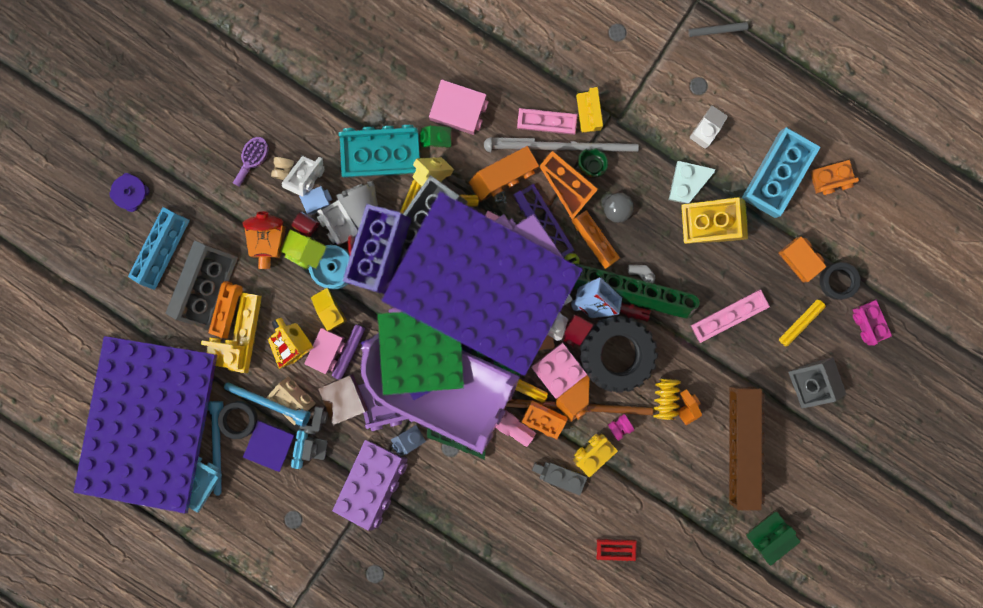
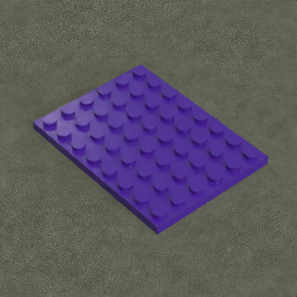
M439 192L381 301L525 376L583 269L446 194Z
M104 336L73 493L179 513H188L217 355Z

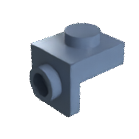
M417 425L391 439L393 449L400 456L408 454L426 442Z

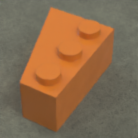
M526 146L478 171L469 181V184L475 195L478 196L479 201L482 202L490 196L494 197L500 194L506 187L511 188L515 186L521 178L524 177L525 180L535 174L534 171L539 165L529 147Z
M554 151L540 165L541 170L573 220L598 188Z

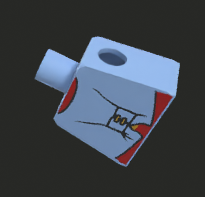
M600 277L580 286L577 289L576 299L572 301L571 305L574 311L582 310L590 318L618 315L620 313L622 297Z

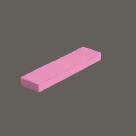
M758 290L692 324L691 327L699 343L770 306L762 290Z

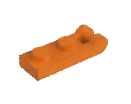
M224 281L221 284L209 334L228 339L238 297L243 292L242 286L233 285L228 281Z

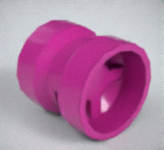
M625 414L621 415L616 422L612 421L608 424L618 441L623 438L624 434H630L635 431Z

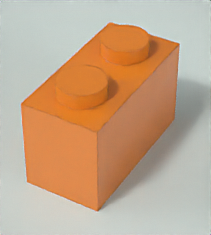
M797 237L778 253L802 282H809L825 269L826 265L823 263V257L811 249L812 245L806 238Z

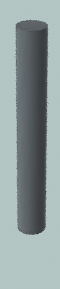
M743 22L689 29L688 34L689 37L743 31L748 30V23Z

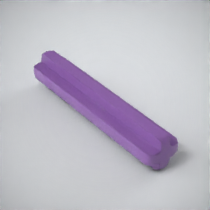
M360 325L354 326L332 373L334 378L342 379L365 331L364 327Z

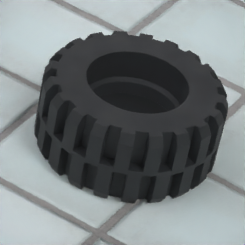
M612 316L607 319H601L596 325L592 326L584 338L583 344H580L579 350H581V355L579 357L583 364V370L596 385L610 392L634 391L635 387L640 388L643 386V382L652 377L650 373L657 366L655 364V359H658V353L655 350L657 343L653 341L651 331H648L642 323L632 318ZM613 336H625L635 346L636 354L633 364L626 371L620 373L609 371L601 361L602 347Z

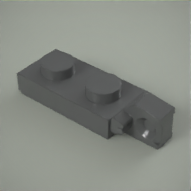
M534 462L532 471L541 474L539 479H542L544 482L579 496L581 495L587 476L552 462H545L544 466Z

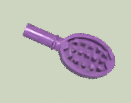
M255 137L245 144L241 154L243 166L233 181L235 185L240 187L250 168H256L265 161L269 148L263 138Z

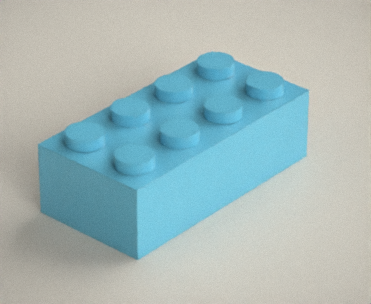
M788 128L781 130L742 199L774 218L781 216L819 151L820 146Z

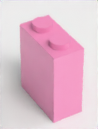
M441 80L429 119L430 121L474 135L476 130H480L482 124L480 116L482 112H486L489 101L486 100V94Z

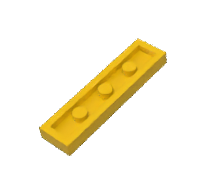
M242 293L240 296L233 340L238 341L237 345L245 346L242 369L228 368V370L249 373L262 296Z

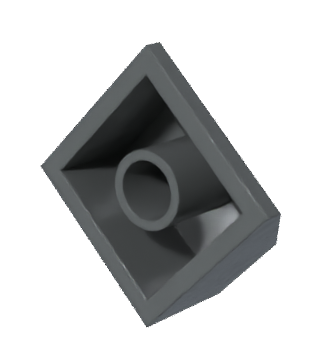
M833 357L789 371L801 408L835 402L846 395Z

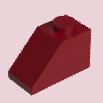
M572 315L565 328L564 342L573 347L575 344L580 346L593 325L576 315Z

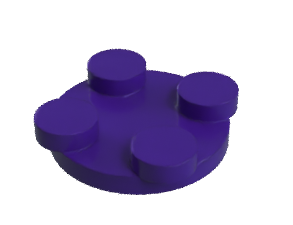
M124 173L113 182L109 195L117 206L129 212H135L138 206L143 203L145 196L149 194L150 190L139 178L130 173Z

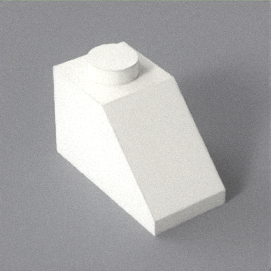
M711 106L689 138L703 148H707L722 128L728 116L714 106Z

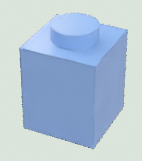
M321 186L306 192L303 197L299 195L308 215L315 214L319 209L323 210L331 205L329 201L332 200L328 189L324 190Z

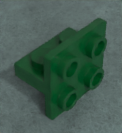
M776 511L746 534V537L770 566L800 543V540L795 535L796 532L791 526L786 524Z

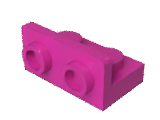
M877 300L852 309L854 312L853 319L860 326L862 331L861 338L867 345L874 346L878 344L877 342L892 336Z

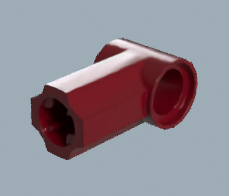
M300 212L292 223L293 228L307 237L316 234L319 229L317 227L318 222L303 212Z

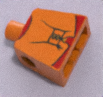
M282 225L279 228L266 231H255L245 228L249 257L259 258L258 269H270L271 258H280V249L283 245L286 231L285 226Z

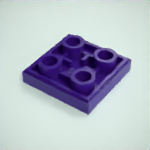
M258 420L243 458L280 472L295 434Z

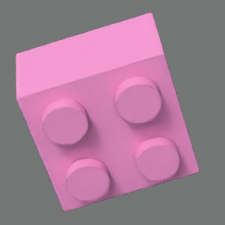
M560 343L531 366L555 399L587 375L563 343Z

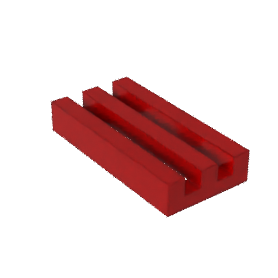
M597 539V560L636 561V540ZM601 544H602V545H632V548H626V547H601ZM601 552H632V555H601Z

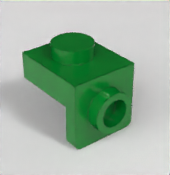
M431 125L422 128L420 133L421 147L450 148L451 128Z

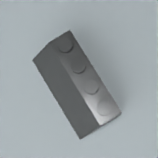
M194 240L165 314L176 320L209 330L221 284L224 281L229 282L238 257Z

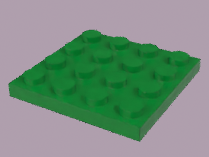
M404 312L378 313L383 395L464 388L461 342Z

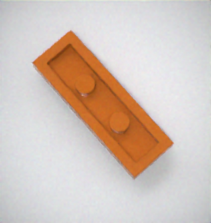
M587 210L571 220L605 269L620 259Z

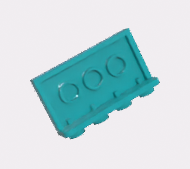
M402 125V128L394 129V126H383L379 130H374V127H363L361 131H355V128H344L342 132H338L343 178L415 173L416 168L413 164L416 159L420 158L419 133L418 129L414 128V125Z

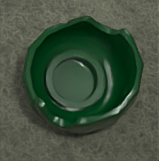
M586 148L579 155L578 166L584 176L597 178L602 176L608 169V159L605 153L597 148L589 150Z

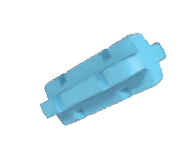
M304 430L297 431L296 435L297 441H295L293 452L294 459L291 463V467L295 469H301L303 466L304 442L308 437V433H305Z

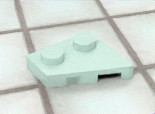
M678 161L669 200L689 204L712 176L715 169Z

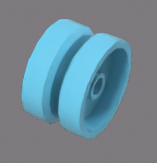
M325 245L326 249L317 269L309 266L310 275L318 285L324 288L340 289L346 287L349 283L342 280L350 258L349 251L336 245ZM333 264H334V265H335V269H334V270H330V266H333Z

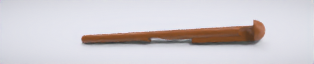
M509 399L505 408H528L530 403L534 401L549 409L560 410L555 405V401L540 402L538 400ZM588 404L586 412L653 415V408Z

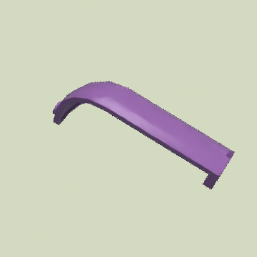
M379 333L374 335L369 341L366 340L362 347L361 374L366 388L378 402L480 453H483L492 439L496 424H500L506 412L502 409L505 408L509 399L511 400L520 378L462 350L464 388L432 391L413 401L410 393L383 395Z

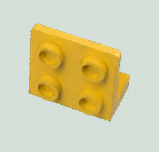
M602 433L600 435L595 434L588 441L590 444L586 448L581 447L574 453L575 458L573 461L588 477L592 476L618 452Z

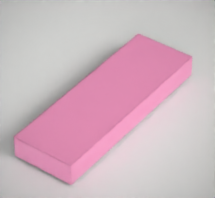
M519 108L517 129L575 135L577 114Z

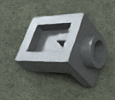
M311 437L305 439L302 459L309 461L312 458L324 460L328 441Z

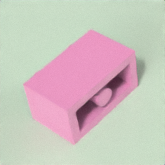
M321 328L313 344L314 348L310 351L304 364L324 374H328L329 371L333 372L337 364L335 358L338 353H342L346 345L343 342L345 338L327 331L325 328Z

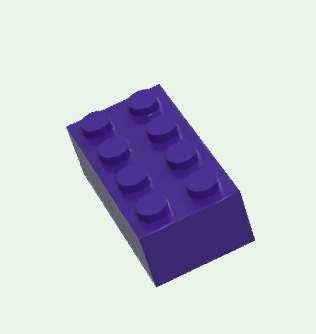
M366 204L342 281L385 294L393 279L412 218L399 212Z

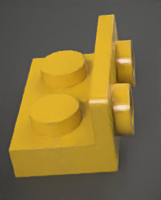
M598 87L589 88L588 92L576 95L582 133L599 131L603 127Z
M209 337V341H201V345L208 346L207 353L217 355L216 366L242 369L245 346L237 345L238 341L225 340V343H222L220 338Z

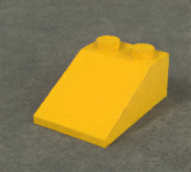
M739 197L682 205L685 244L748 239L746 203L744 199Z

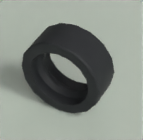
M838 262L828 265L822 271L819 284L826 296L832 299L843 300L857 293L861 278L854 266ZM835 270H844L850 275L851 285L845 292H835L829 285V277Z
M235 401L224 406L218 416V426L221 432L232 439H242L250 435L258 421V415L254 407L243 401ZM240 408L247 412L249 425L245 430L236 432L229 428L227 416L231 410Z

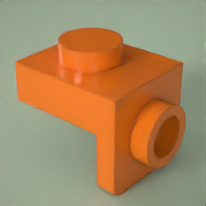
M687 389L681 392L680 395L685 406L678 409L677 412H679L678 416L683 423L688 425L703 416L698 407L701 403L696 395L691 396Z

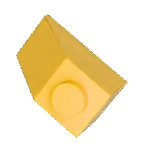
M328 288L311 297L315 310L327 331H331L347 322Z

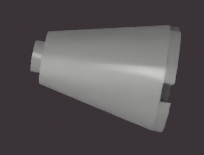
M369 181L363 186L362 184L343 191L342 194L336 195L358 229L366 204L378 207L373 181Z

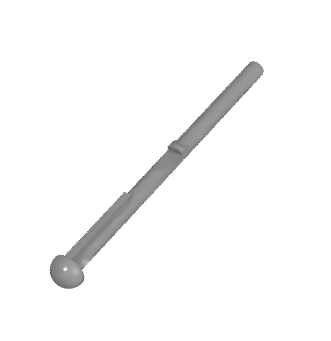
M489 137L484 142V148L488 152H491V149H522L526 146L530 150L583 151L586 148L588 150L597 148L600 151L638 152L639 144L577 143L575 141H570V143L535 142V138Z

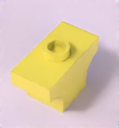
M442 157L419 158L413 164L416 168L413 178L423 186L430 175L442 181L444 178L451 176L454 169Z

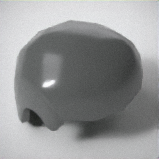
M614 193L604 203V212L607 218L613 222L622 223L626 221L634 211V202L625 193Z

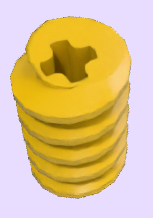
M659 379L661 382L656 383L655 386L661 388V390L655 391V394L659 395L660 398L654 399L655 402L660 404V406L654 407V410L659 411V414L653 415V417L676 420L673 417L678 416L679 412L673 409L679 408V404L674 401L679 400L680 397L674 393L680 392V389L675 387V385L680 384L681 381Z

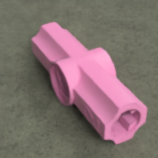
M508 411L505 412L500 424L495 426L503 434L510 435L526 447L536 435V432L521 423L517 417Z

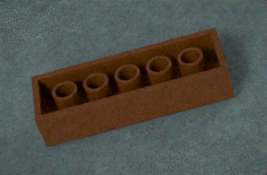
M729 387V504L736 510H762V505L765 503V496L762 493V485L765 483V476L762 473V465L765 463V455L762 453V445L765 443V435L762 432V425L765 423L762 404L765 403V395L762 389L756 387Z

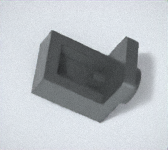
M316 406L312 424L307 423L306 426H300V428L309 434H316V431H321L323 423L326 424L328 412H325L326 407Z

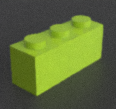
M289 230L280 251L286 254L285 258L306 269H309V266L317 269L326 246Z

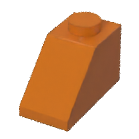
M588 375L563 393L555 404L571 422L576 418L578 420L587 413L590 379Z

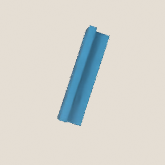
M162 207L128 277L140 285L155 290L190 220Z

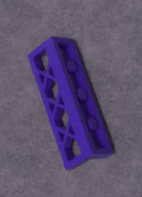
M534 184L513 195L526 218L534 215L540 225L544 223L542 226L544 231L546 224L553 225L556 228L555 237L549 236V238L554 240V245L556 240L566 244L568 250L561 253L562 257L574 251ZM531 190L536 196L534 204L528 203L523 196ZM536 207L545 210V221L539 220L536 217Z

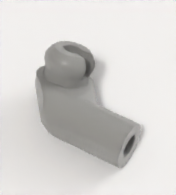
M629 265V275H639L643 281L654 283L655 275L647 265Z

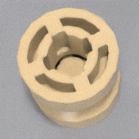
M274 157L273 163L275 168L272 170L271 177L284 180L290 173L294 161Z

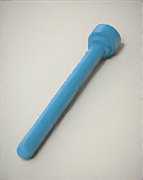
M225 383L224 385L225 390L287 415L302 427L306 426L310 419V412L306 410L295 411L231 383Z
M210 401L207 410L212 416L213 465L219 468L217 472L221 474L218 416L223 409V401ZM221 477L214 487V494L217 496L222 492Z

